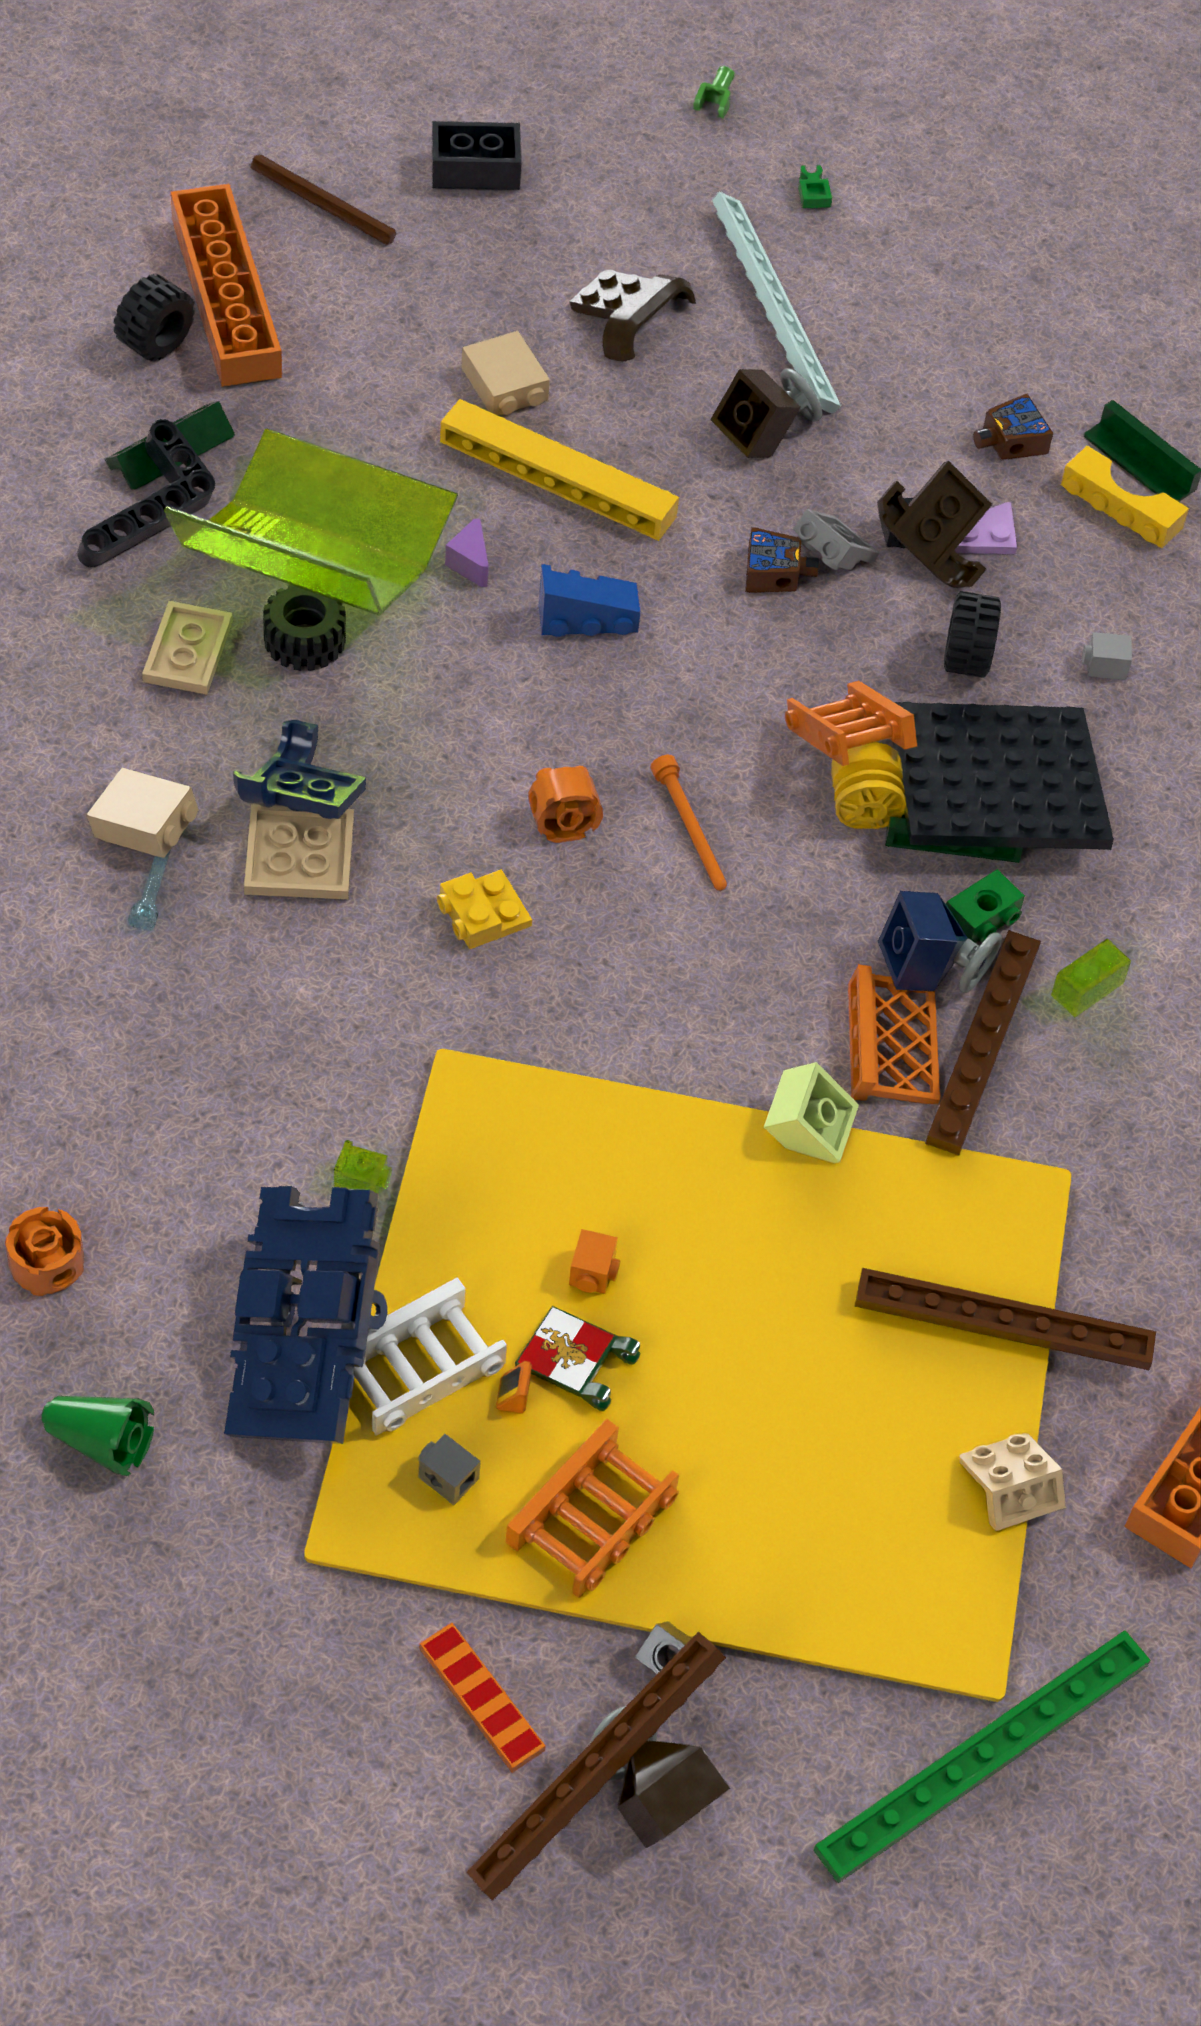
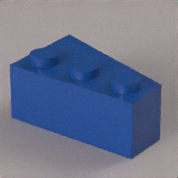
M541 564L538 603L541 635L561 637L566 634H585L587 636H594L600 633L626 635L638 632L640 605L637 583L600 575L596 580L580 576V571L570 569L567 574L552 571L551 565Z

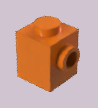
M581 1229L571 1264L569 1285L575 1286L584 1292H600L605 1294L608 1281H616L620 1266V1259L615 1258L618 1237Z

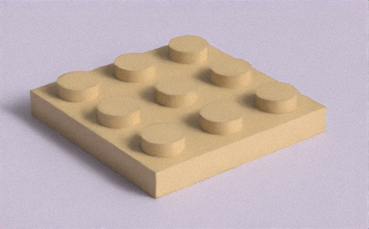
M251 804L244 895L348 899L354 809H347L339 819H326L319 814L307 811H293L286 806L274 805L272 807H264Z

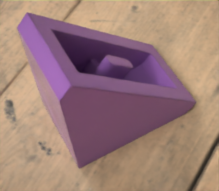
M473 519L446 544L445 565L480 587H487L488 561L480 519Z

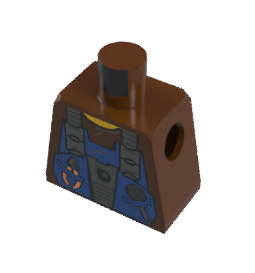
M1027 393L990 408L986 412L983 429L974 431L973 440L978 449L993 446L1000 459L1005 460L1049 454L1054 433Z
M751 527L745 592L797 591L799 575L817 577L819 558L801 556V539L799 537Z

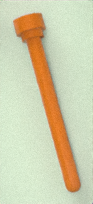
M673 755L660 756L651 763L650 769L656 781L666 785L714 888L722 891L727 887V881L678 781L680 767Z

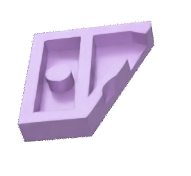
M1011 502L989 508L954 551L957 553L1015 554L1017 543Z

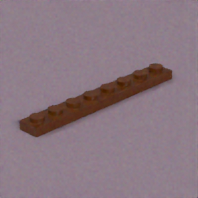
M1008 930L925 1144L960 1155L1039 950L1040 940Z
M862 1268L854 1307L1144 1370H1150L1156 1339V1331L867 1268Z
M699 1631L466 1872L492 1901L510 1886L513 1879L533 1859L539 1856L542 1849L560 1830L570 1823L584 1805L599 1793L609 1779L628 1763L633 1754L649 1738L657 1733L659 1727L678 1708L685 1704L688 1697L726 1659L722 1652Z

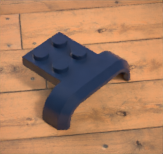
M299 720L283 722L281 740L276 753L253 776L243 775L240 771H233L234 787L242 801L264 807H272L275 804L282 805L293 811H307L319 814L326 819H339L366 790V777L311 765L317 746L318 725Z

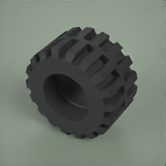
M152 274L147 278L143 277L130 288L118 305L117 314L113 322L115 324L113 329L116 338L146 360H161L175 351L188 335L194 320V300L189 294L159 274Z
M294 583L288 585V589H278L276 596L271 595L263 609L266 651L271 652V658L274 661L281 659L282 666L287 668L289 664H292L294 670L301 671V666H305L308 668V671L315 670V665L319 664L321 668L328 666V660L336 661L338 653L343 652L344 643H346L345 606H342L340 597H334L332 590H323V586L318 584L309 586V583H302L301 586H296ZM309 624L313 625V627L301 628L296 625Z
M960 591L957 594L952 609L944 654V668L946 672L985 678L989 673L1001 615L999 597Z

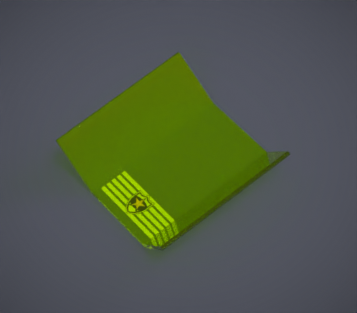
M266 428L234 499L209 520L168 506L165 507L164 512L182 547L380 616L426 570L458 498V493Z

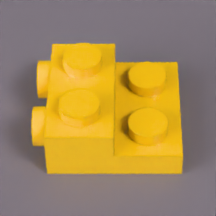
M502 869L476 879L470 872L440 884V894L437 895L438 906L444 915L449 914L452 919V928L458 940L464 939L469 949L532 926L531 916Z

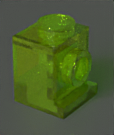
M345 1140L334 1168V1187L372 1190L378 1194L380 1187L387 1188L391 1178L392 1167L387 1166L388 1155L353 1146V1141Z

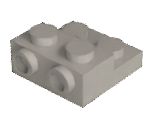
M806 509L793 528L801 538V544L811 551H819L823 556L821 560L835 570L839 567L852 570L860 560L873 563L880 554L835 516Z

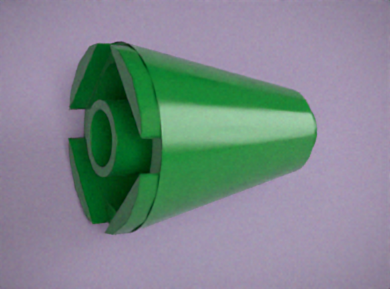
M56 1396L52 1401L46 1403L41 1416L47 1433L113 1473L123 1476L131 1474L127 1470L131 1467L132 1463L134 1467L138 1468L149 1450L154 1433V1427L148 1425V1414L154 1416V1409L150 1402L139 1398Z

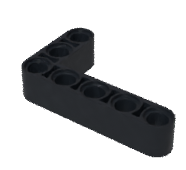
M167 419L156 420L151 425L145 442V449L170 484L85 531L77 551V557L84 566H100L208 505L215 489V479L173 422ZM156 437L165 438L167 442H161ZM174 462L183 463L186 467H179ZM193 487L201 488L204 493L195 491ZM167 501L175 502L179 507H172ZM141 516H148L153 521H145L141 518ZM121 530L127 536L117 535L114 531ZM88 545L98 546L100 551L91 550Z

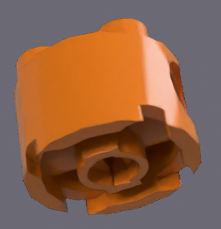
M565 766L556 769L547 767L536 773V780L530 787L528 799L537 829L541 835L542 833L545 834L546 839L553 843L581 840L586 837L585 831L592 828V831H595L599 827L603 819V808L593 779L586 767Z
M36 1207L24 1211L12 1221L5 1243L8 1265L13 1279L23 1289L30 1291L35 1296L53 1294L68 1288L82 1275L84 1271L82 1234L77 1221L71 1215L60 1209L56 1212L49 1211L48 1207Z

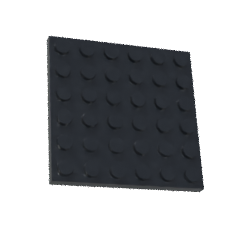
M894 702L914 714L917 747L906 750L893 742V747L898 752L902 764V783L906 798L904 813L910 845L1112 849L1114 838L1084 708L1072 706L1046 707L1039 705L1012 706L1006 704Z

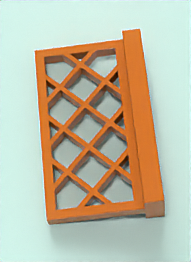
M858 964L848 983L851 1097L854 1100L866 1101L868 1096L922 1104H938L940 1101L935 991L896 990L892 977L872 974V966ZM875 986L887 988L894 997L885 1002L875 992ZM910 992L925 993L926 1003L918 1007L907 994ZM898 1001L911 1012L904 1019L891 1008ZM881 1013H884L895 1024L888 1031L876 1021V1017ZM915 1018L927 1027V1032L922 1036L908 1025ZM899 1030L912 1041L906 1048H903L892 1037ZM882 1042H885L896 1053L889 1060L877 1050V1046ZM916 1047L928 1055L929 1061L923 1065L909 1054ZM900 1059L914 1071L906 1078L893 1066ZM886 1071L898 1084L894 1087L879 1085L878 1075ZM919 1076L930 1085V1093L918 1091L910 1082Z

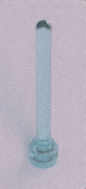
M171 849L164 858L154 857L142 899L137 901L130 910L128 922L133 928L149 931L155 928L159 915L155 901Z

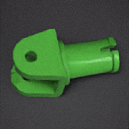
M721 66L718 68L712 84L701 83L694 100L693 109L700 111L705 101L719 104L718 117L724 119L730 108V91L728 88L732 80H734L735 73L731 68Z

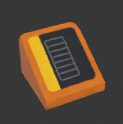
M524 1361L502 1375L496 1403L498 1410L522 1414L526 1410L532 1367L530 1362Z

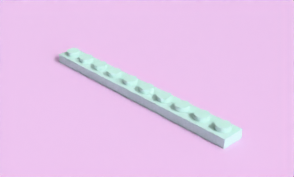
M718 192L712 199L718 211L716 213L717 217L723 222L727 230L726 235L733 242L737 250L736 256L743 263L747 271L746 276L753 283L757 291L756 297L762 302L766 310V317L773 324L777 332L776 338L783 345L787 353V360L793 365L795 371L810 385L820 402L822 410L834 414L841 407V404L741 202L722 192Z

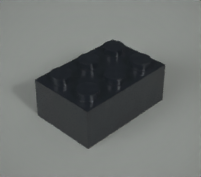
M432 121V188L520 190L522 167L520 123Z

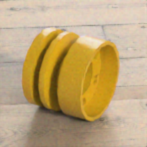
M873 742L847 749L849 765L842 766L832 759L831 775L832 785L835 789V814L841 823L854 829H880L888 826L890 816L901 818L904 814L906 798L902 783L901 758L894 748L887 744Z

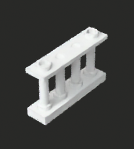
M458 1277L387 1315L386 1321L380 1329L368 1330L363 1367H354L353 1375L377 1408V1410L372 1412V1430L376 1436L386 1430L393 1431L405 1423L407 1418L484 1375L487 1377L494 1375L506 1363L507 1344L502 1339L488 1347L461 1311L465 1306L466 1288ZM442 1319L450 1320L472 1350L474 1356L456 1365L432 1333L430 1326ZM411 1336L419 1339L442 1371L441 1374L425 1383L422 1382L397 1347L398 1343ZM378 1354L386 1356L410 1390L393 1401H390L365 1365L367 1360Z

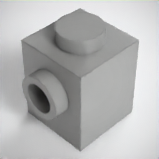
M1093 632L1090 644L1084 645L1082 652V664H1087L1088 676L1120 680L1127 679L1132 662L1131 636Z

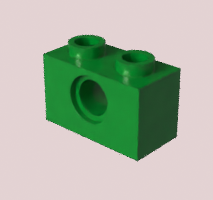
M996 869L949 899L946 905L959 923L967 939L975 943L978 941L983 943L1004 924L1011 926L1020 918L1025 895Z

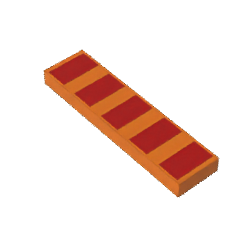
M453 1623L448 1624L419 1643L420 1651L512 1773L545 1751L546 1745Z

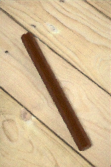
M255 155L252 158L250 167L257 173L383 244L388 245L394 242L397 235L395 229L263 155Z

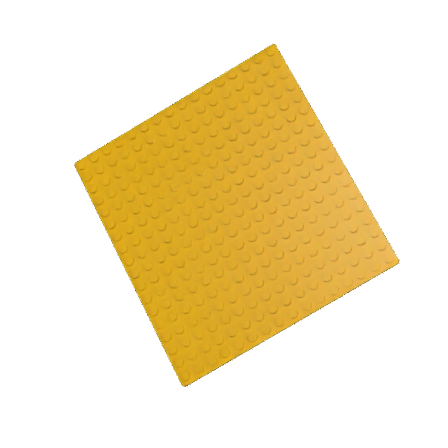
M449 1049L437 1050L374 1290L384 1295L387 1302V1315L458 1277L466 1288L465 1306L461 1311L488 1347L502 1339L507 1344L506 1363L494 1375L488 1377L484 1375L407 1418L405 1423L393 1431L386 1430L377 1436L372 1430V1412L377 1410V1408L354 1376L343 1444H332L304 1550L305 1560L311 1564L651 1632L656 1624L668 1621L690 1638L699 1631L713 1645L993 1702L1002 1701L1007 1686L1027 1521L996 1531L989 1524L986 1491L963 1467L959 1456L960 1454L972 1451L978 1446H987L1005 1440L1015 1434L1027 1433L1038 1443L1049 1349L854 1307L862 1268L1055 1309L1071 1172L1064 1168L962 1149L960 1155H956L925 1144L924 1141L851 1128L840 1162L832 1163L786 1149L764 1128L769 1111ZM581 1229L618 1237L615 1258L620 1259V1266L616 1281H608L605 1294L600 1292H584L575 1286L569 1285L571 1264ZM372 1304L371 1315L374 1316L376 1307ZM552 1306L617 1336L630 1337L640 1343V1349L638 1350L640 1357L635 1364L630 1365L610 1352L593 1379L592 1383L606 1385L611 1390V1395L609 1396L611 1403L605 1411L594 1408L583 1398L532 1374L526 1410L523 1411V1414L502 1411L496 1408L502 1375L515 1367L516 1360ZM442 1319L430 1326V1330L456 1365L474 1356V1353L450 1320ZM411 1336L398 1343L397 1347L423 1383L442 1373L417 1337ZM378 1354L365 1362L366 1367L390 1401L410 1391L385 1355ZM608 1419L619 1427L617 1436L618 1450L660 1482L672 1470L679 1474L677 1484L679 1494L668 1509L665 1510L661 1507L653 1516L655 1518L654 1523L646 1534L642 1537L637 1534L629 1543L630 1549L625 1557L617 1564L612 1561L604 1570L605 1576L598 1587L593 1591L587 1589L578 1598L572 1593L576 1574L535 1542L532 1544L526 1542L518 1552L506 1543L507 1525L596 1429ZM444 1434L448 1435L481 1461L479 1480L455 1505L419 1478L418 1457L428 1443L432 1441L436 1443ZM601 1461L593 1470L594 1477L636 1509L650 1495L649 1492L609 1462L604 1464ZM576 1488L569 1496V1503L612 1536L626 1521L584 1488L582 1490ZM551 1515L544 1523V1530L586 1563L601 1549L600 1546L560 1515L557 1517Z

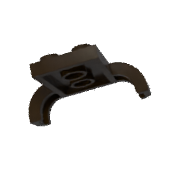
M605 270L599 273L598 277L590 284L582 288L569 303L571 310L576 313L608 319L602 340L604 356L611 360L625 362L635 358L634 338L638 329L671 299L677 300L678 298L686 299L689 303L695 304L696 299L690 283L683 278L660 274L650 279L635 274Z
M950 461L944 462L909 504L905 502L902 496L905 488L898 481L893 482L877 502L879 518L883 525L943 583L954 588L972 587L986 571V568L979 561H969L954 550L993 504Z

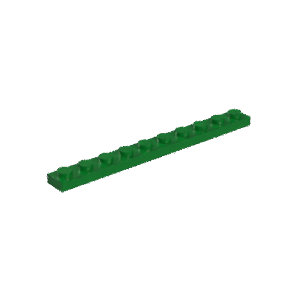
M1124 1630L814 1846V1853L839 1884L1147 1668L1151 1660L1127 1631Z

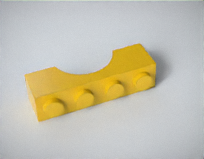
M1088 445L1066 464L1061 486L1066 488L1070 494L1077 495L1090 503L1094 509L1103 511L1116 519L1121 526L1128 527L1140 534L1145 541L1163 548L1183 529L1189 510L1188 507L1164 492L1153 496H1138L1123 490L1114 482L1111 476L1112 460Z

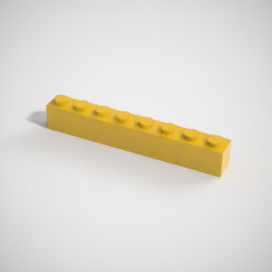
M459 399L441 420V443L659 541L677 518L679 497L669 491L658 488L640 478L631 476L613 466L602 463L586 454L573 450L462 399Z

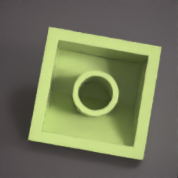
M817 1062L783 1071L764 1128L786 1149L832 1163H838L846 1146L859 1104Z

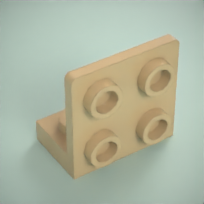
M1027 1433L1015 1434L1005 1440L987 1446H978L972 1451L960 1454L959 1456L963 1467L986 1491L989 1524L996 1531L1066 1508L1062 1468Z

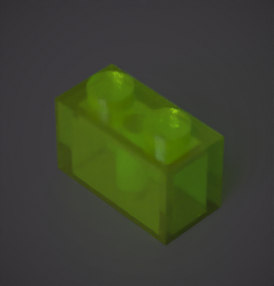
M1105 939L1057 973L1051 996L1075 1018L1124 984L1131 960L1109 939Z

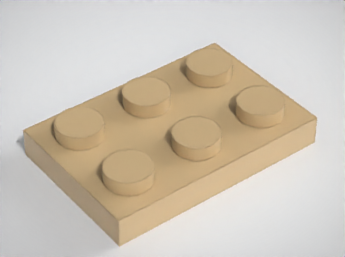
M168 601L142 673L143 682L208 695L233 623V613Z

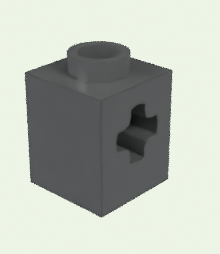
M446 1434L436 1443L433 1441L428 1443L418 1457L419 1478L453 1505L479 1480L481 1461Z

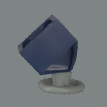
M900 891L878 939V943L896 990L935 991L956 963L962 968L965 967L959 982V990L967 993L977 985L993 962L1001 946L1002 936L1000 933L994 932L981 945H978L972 940L967 939L939 893Z

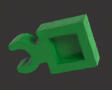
M805 165L801 166L798 191L802 208H831L832 194L828 179H821L823 171L821 165H816L815 173H809L806 171Z

